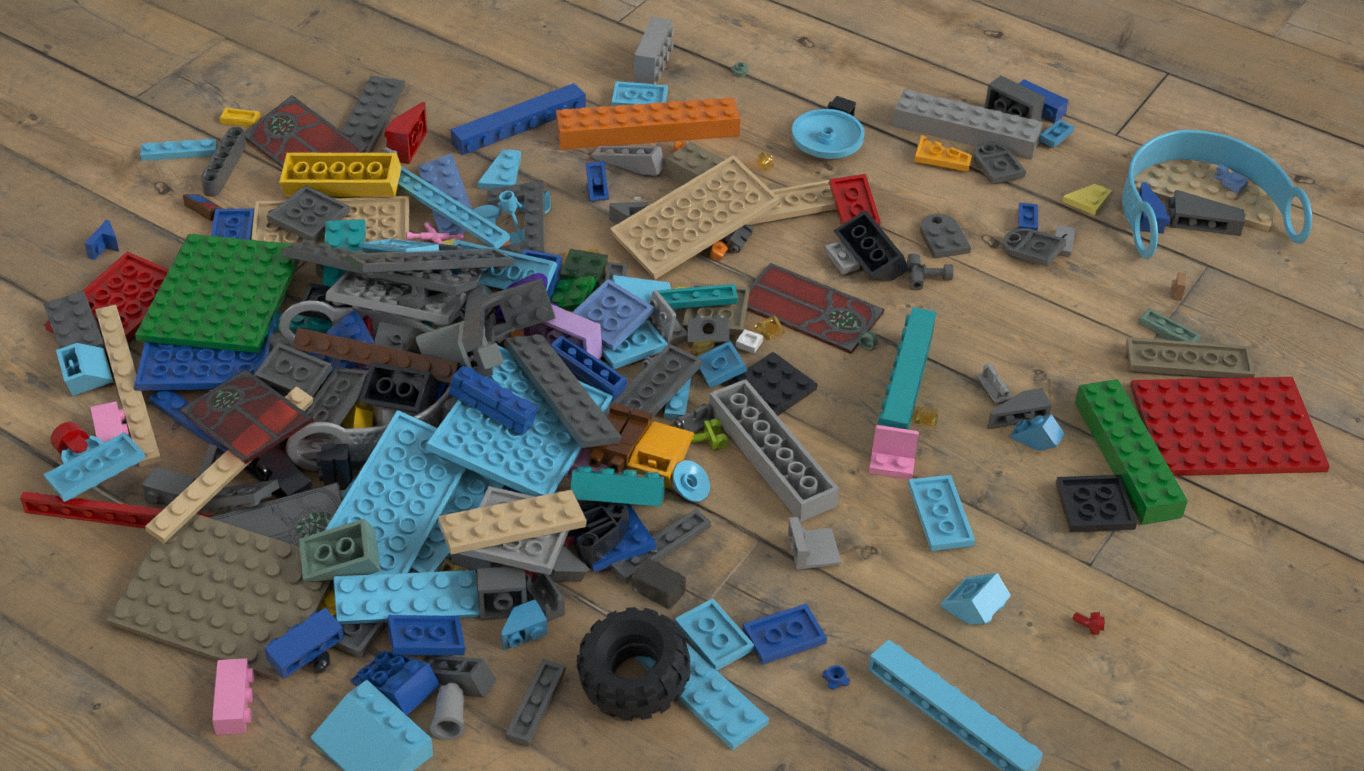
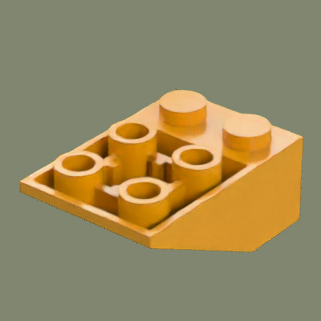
M653 422L636 445L628 463V469L637 471L636 474L646 475V472H658L659 476L664 477V487L672 489L674 484L672 478L673 470L678 463L684 460L694 432Z

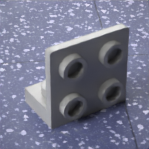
M657 290L653 291L650 305L653 306L654 312L647 319L667 344L673 345L688 341V333L676 319V313Z
M798 517L789 518L787 536L796 570L840 565L841 559L831 528L805 531L804 526H800Z

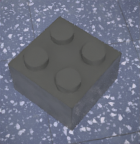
M512 566L477 569L480 621L508 619L514 607L527 603L525 569Z

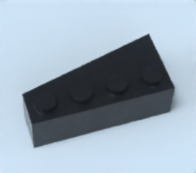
M249 422L231 433L233 445L255 425L253 422ZM274 443L268 445L243 469L257 482L277 479L280 488L272 492V495L277 499L311 490L312 487L310 479L303 475Z

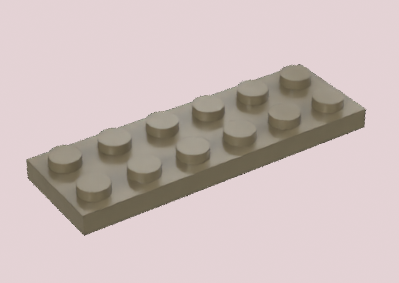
M1127 337L1126 348L1130 371L1218 378H1246L1255 376L1249 346Z

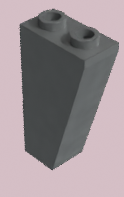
M1175 190L1174 196L1169 199L1168 207L1171 208L1169 216L1170 220H1172V228L1241 236L1245 223L1243 209L1180 190Z

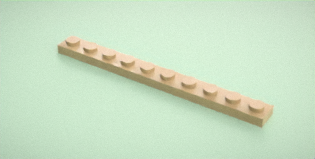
M112 305L95 309L131 439L140 447L146 459L138 462L139 467L161 462L142 392L135 389L134 384L137 375L117 306Z
M297 386L285 396L286 399L303 411L313 404V397ZM281 400L259 422L279 436L301 414ZM254 425L233 447L244 456H247L273 440V438ZM228 449L146 525V532L164 544L264 449L245 461Z

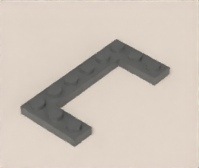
M543 180L488 190V205L498 206L500 202L499 195L504 191H512L515 197H517L518 202L524 201L525 242L501 246L498 249L522 254L524 249L546 253L545 188Z

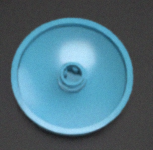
M812 110L800 115L792 125V140L795 145L803 152L819 158L836 159L847 157L857 152L864 142L865 132L862 124L850 114L838 110Z

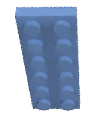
M452 153L417 166L421 179L472 210ZM432 210L439 233L456 235L467 232Z

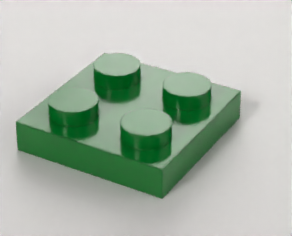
M593 276L558 281L550 302L566 311H574L592 294L596 280Z

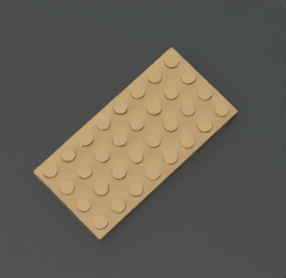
M1194 160L1165 161L1145 169L1134 179L1138 193L1141 182H1146L1157 197L1165 202H1169L1170 197L1174 196L1175 190H1180L1243 209L1245 226L1268 233L1278 210L1271 197L1250 179L1248 185L1238 194L1223 186V181L1214 177V174L1220 172L1216 169L1219 165Z
M733 155L610 228V231L654 279H657L780 204V199Z
M409 196L334 198L350 206V213L341 220L365 219L366 242L391 238L406 240L405 235L406 232H409L410 219ZM286 200L255 201L251 240L302 243L306 239L267 220V214ZM325 233L315 240L316 244L325 243Z

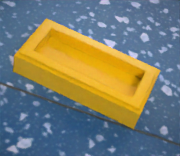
M225 108L219 119L220 124L252 127L260 120L261 115L258 111Z

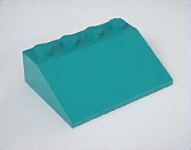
M578 466V469L572 471L571 490L578 500L661 506L664 500V477L659 476L658 472H646V475L636 474L637 471L623 470V473H615L612 468H601L600 471H591L592 467Z

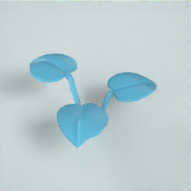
M549 190L545 191V214L551 208ZM504 191L499 195V208L494 205H484L473 209L474 212L493 224H496V218H500L502 210L507 214H511L517 232L509 234L511 240L509 245L525 242V228L520 231L514 213L518 206L520 211L525 214L524 201L520 204L512 191Z

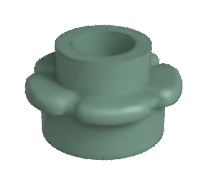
M737 62L731 68L733 75L741 78L747 75L748 66L743 62Z
M863 331L860 334L859 344L863 349L870 350L878 345V338L872 331Z

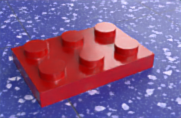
M866 174L829 180V186L841 225L866 210L880 226L881 221Z

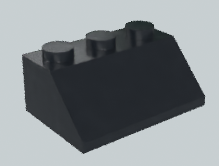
M372 362L359 403L420 413L433 402L439 381L428 371Z

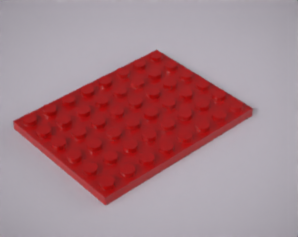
M1293 377L1131 380L1130 387L1140 418L1174 476L1328 472L1330 468Z

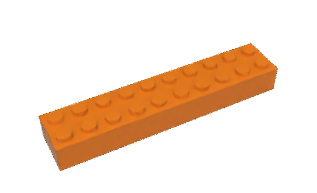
M728 97L608 107L600 106L594 108L583 107L580 109L556 110V129L560 150L737 137L740 132V116L734 98Z

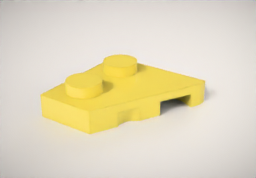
M1093 184L1064 195L1063 203L1096 215L1111 196L1112 190Z

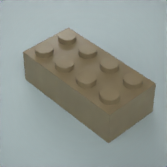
M689 142L666 158V176L684 185L723 162L724 159Z

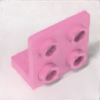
M876 425L869 474L912 479L919 432Z

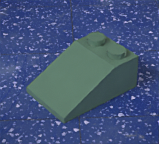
M365 518L299 539L302 574L305 582L333 580L335 576L369 575L380 571L376 530Z

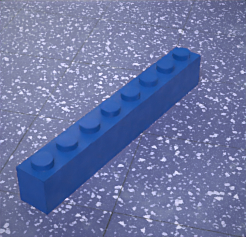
M573 83L451 129L452 145L462 155L546 124L556 120V110L586 108V93Z

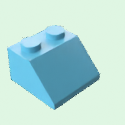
M998 573L965 577L940 605L943 609L969 625H985L992 620V616L996 611L1005 606L1006 600L1011 595Z

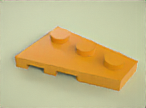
M921 135L914 162L958 171H969L972 155L953 147L947 149L941 146L942 143L938 141L930 142L927 140V137Z

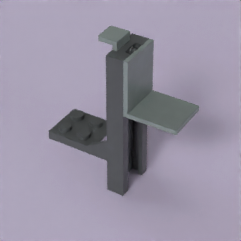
M542 278L487 295L484 286L468 290L464 321L417 335L416 341L422 355L460 363V366L466 364L467 367L474 369L478 374L487 377L493 375L495 366L503 364V358L496 343L497 340L511 334L514 330H520L555 319V313ZM500 305L506 322L497 325L494 313L490 314L489 321L484 322L485 310Z

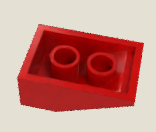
M421 102L399 115L385 128L386 147L397 151L400 163H411L428 132L425 102Z

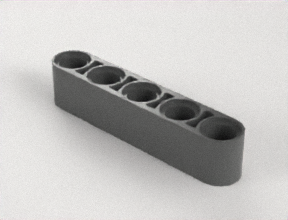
M231 127L227 130L202 173L201 181L203 192L206 196L213 197L220 194L246 148L244 130L241 127Z

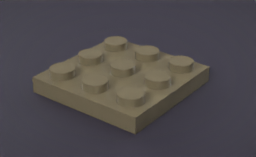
M691 283V284H690V288H691V287H703V286H716L715 284H703V283ZM736 286L738 304L686 308L683 328L688 331V318H693V316L699 315L705 318H713L715 315H723L725 318H729L730 334L741 335L745 326L750 287ZM711 327L704 330V332L713 333L714 331Z

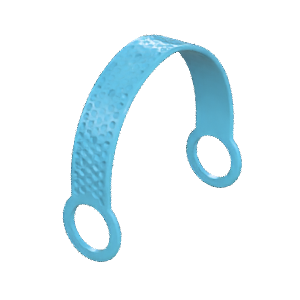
M1177 130L1159 135L1147 141L1136 151L1131 159L1122 194V205L1126 219L1133 231L1136 249L1144 259L1151 258L1156 251L1158 226L1151 205L1142 201L1136 189L1134 179L1145 169L1170 160H1194L1215 165H1225L1228 169L1253 181L1271 197L1283 215L1284 227L1291 241L1301 244L1307 240L1310 234L1312 210L1305 191L1300 187H1294L1285 171L1272 158L1241 140L1208 131ZM1295 196L1301 201L1304 210V225L1300 234L1295 232L1290 218L1291 203ZM1143 211L1148 217L1151 231L1150 243L1147 249L1144 247L1140 236V217Z

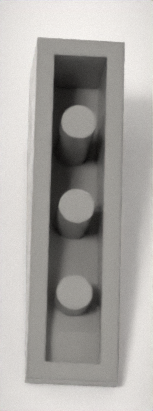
M599 146L591 154L592 159L601 162L605 161V163L641 175L656 176L666 166L660 146Z

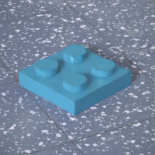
M731 341L697 356L702 359L703 365L699 368V371L709 388L747 371L745 363Z

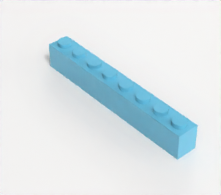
M887 640L870 655L868 670L1001 771H1036L1039 768L1043 753L1035 745L1027 742L1015 730L1008 728L996 716L989 714L977 702L970 700L958 688L951 686L939 674L932 672L920 660L913 658L901 646Z

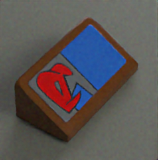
M199 194L183 195L186 207L210 221L214 219L215 209H223Z

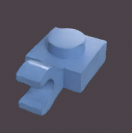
M1220 164L1216 168L1220 172L1214 174V177L1223 181V186L1237 194L1248 185L1249 179L1234 171L1230 173L1225 165Z

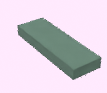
M1150 308L1138 321V324L1172 341L1199 342L1202 335Z

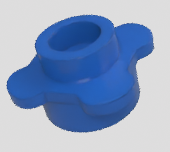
M833 665L822 673V677L828 682L827 687L834 690L842 685L848 686L850 684V679L846 677V670L842 666Z

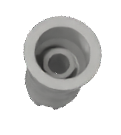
M448 683L439 689L435 713L430 726L431 733L439 739L455 740L460 738L465 732L463 718L464 697L463 690L459 688V685Z

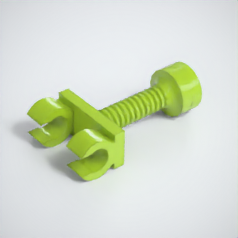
M713 419L711 421H704V432L694 434L691 443L708 440L712 451H714L716 448H727V441L729 440L726 434H719L722 432L720 427L722 426L721 421Z

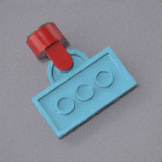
M65 422L57 426L51 435V444L61 455L64 464L43 475L46 482L65 502L97 486L106 479L116 476L121 471L138 464V462L146 459L140 447L125 432L103 442L98 437L92 435L89 437L77 423Z

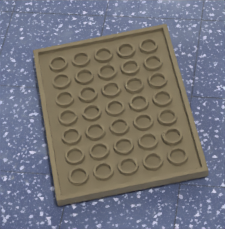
M195 514L164 544L159 540L155 541L107 618V622L111 626L215 661L247 658L249 668H253L254 674L280 682L281 676L266 659L265 647H267L271 640L282 637L292 626L300 625L313 612L319 611L334 582L333 580L305 582L302 574L300 547Z

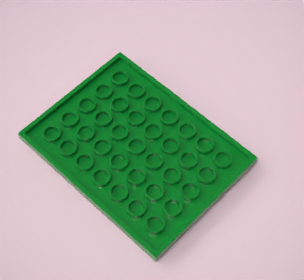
M188 234L135 334L136 340L259 353L300 262L299 259L282 256V248L291 246V243Z

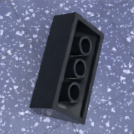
M866 210L833 230L871 279L894 280L909 270L904 255Z

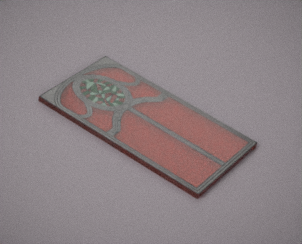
M292 95L244 132L247 141L282 168L287 153L366 152L362 146Z
M772 263L751 284L747 308L752 313L850 354L859 345L860 334L863 331H870L885 311V309Z
M246 369L180 409V412L245 465L314 421L313 417Z

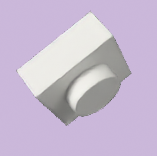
M745 329L736 341V348L754 354L763 342V335Z

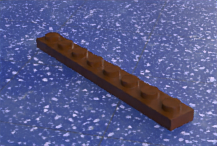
M297 328L293 348L369 366L374 362L428 371L438 381L451 383L452 376L459 370L460 363L302 328Z

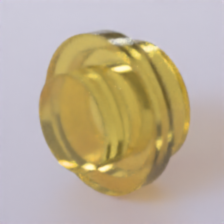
M762 152L758 155L757 163L762 169L767 170L774 166V160L770 154Z

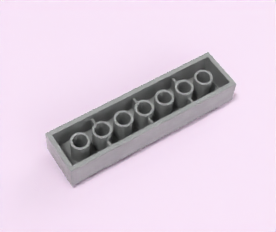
M904 89L894 110L892 126L972 146H979L987 142L999 143L1007 147L1014 156L1032 160L1039 142L1043 122Z
M746 379L710 393L709 404L713 408L711 415L721 421V427L792 514L799 518V522L837 507L839 495L837 485Z

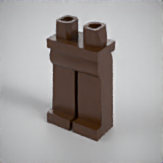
M612 403L607 418L621 435L620 442L590 447L589 466L598 468L601 464H604L608 468L614 469L615 473H619L621 470L628 469V463L636 445L651 426L652 413L634 408L631 412L630 407Z

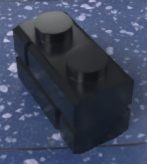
M347 443L336 445L323 444L321 446V453H317V466L322 467V469H319V480L324 482V486L337 482L340 486L339 490H346L352 482L353 476L349 445Z

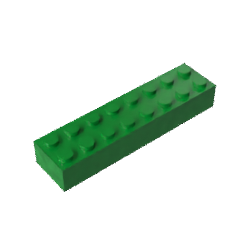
M1119 380L1079 385L1075 404L1113 474L1122 476L1131 507L1141 525L1181 519L1188 500Z

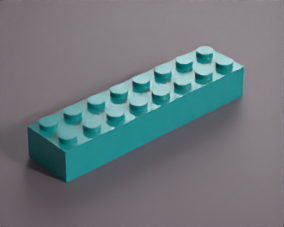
M912 307L911 315H906L904 326L907 328L902 330V341H899L898 355H895L893 367L896 369L891 370L889 381L892 383L887 384L885 395L888 398L884 397L882 410L884 412L879 413L877 424L909 430L932 342L936 311Z

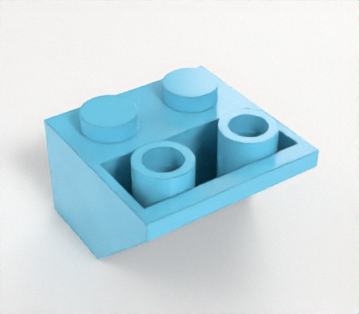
M75 343L56 350L64 381L72 396L114 382L104 348Z

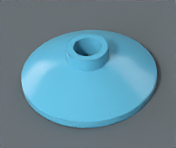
M689 460L682 461L675 466L672 478L678 493L691 502L704 500L710 492V481L705 470L697 463Z

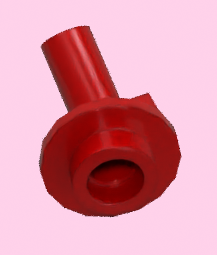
M1078 612L1073 615V621L1089 627L1091 634L1099 635L1100 631H1104L1105 617L1100 616V612H1091L1090 618Z

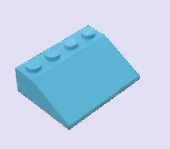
M368 680L349 692L310 737L311 741L343 771H414L433 756L431 737Z

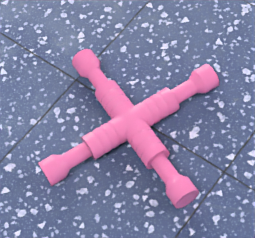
M425 222L424 224L427 233L420 232V234L406 232L405 235L406 240L418 238L420 240H432L438 244H443L442 241L450 239L461 241L464 239V235L459 233L456 235L437 233L430 222Z

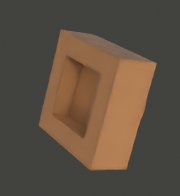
M1178 272L1176 280H1172L1171 291H1174V300H1182L1186 286V273Z

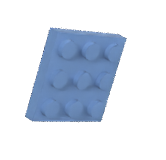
M607 279L572 313L600 324L602 344L614 351L654 312V308Z

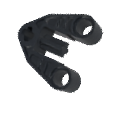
M593 501L579 504L586 518V527L569 530L566 537H573L582 532H587L577 539L579 558L582 563L593 564L621 543L630 526L628 508L624 503Z

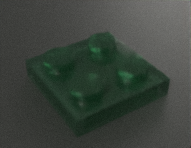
M570 249L560 273V280L593 276L596 280L595 286H599L608 263V255Z

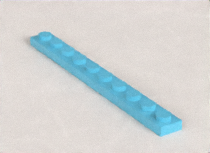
M404 167L401 168L397 187L492 248L498 249L510 240L509 233Z

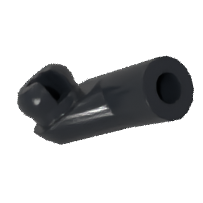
M327 651L315 658L316 662L313 665V669L320 673H324L326 667L330 665V655Z

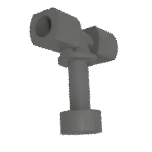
M912 253L908 255L907 265L909 267V280L912 290L923 289V280H925L926 276H943L944 280L953 279L952 264H944L943 268H926L925 264L921 265L919 254Z

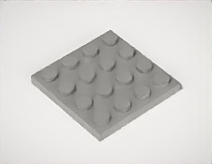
M489 486L479 508L532 498L534 496ZM568 531L461 552L460 554L550 575Z

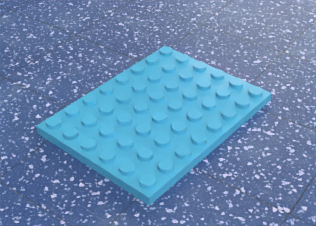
M498 346L503 358V364L495 366L493 375L485 378L492 379L494 383L511 390L515 395L529 400L531 404L538 407L532 427L524 435H521L458 399L427 442L425 450L526 495L537 497L556 493L583 448L579 446L509 351ZM580 382L601 411L605 413L613 396Z

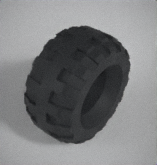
M628 607L626 611L617 613L615 610L608 613L607 618L602 621L597 620L592 625L590 633L585 634L579 645L577 669L581 685L593 705L596 704L600 711L608 716L615 717L617 715L622 720L633 721V718L641 717L642 720L652 718V714L656 712L662 714L671 707L672 701H677L685 691L684 686H686L690 678V655L682 631L678 630L674 621L663 614L659 616L658 612L652 609L644 608V610H638L636 607ZM644 656L656 661L650 671L636 678H622L614 674L622 662L632 657Z

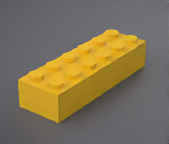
M287 153L279 183L286 197H291L305 185L330 197H395L402 167L397 153Z

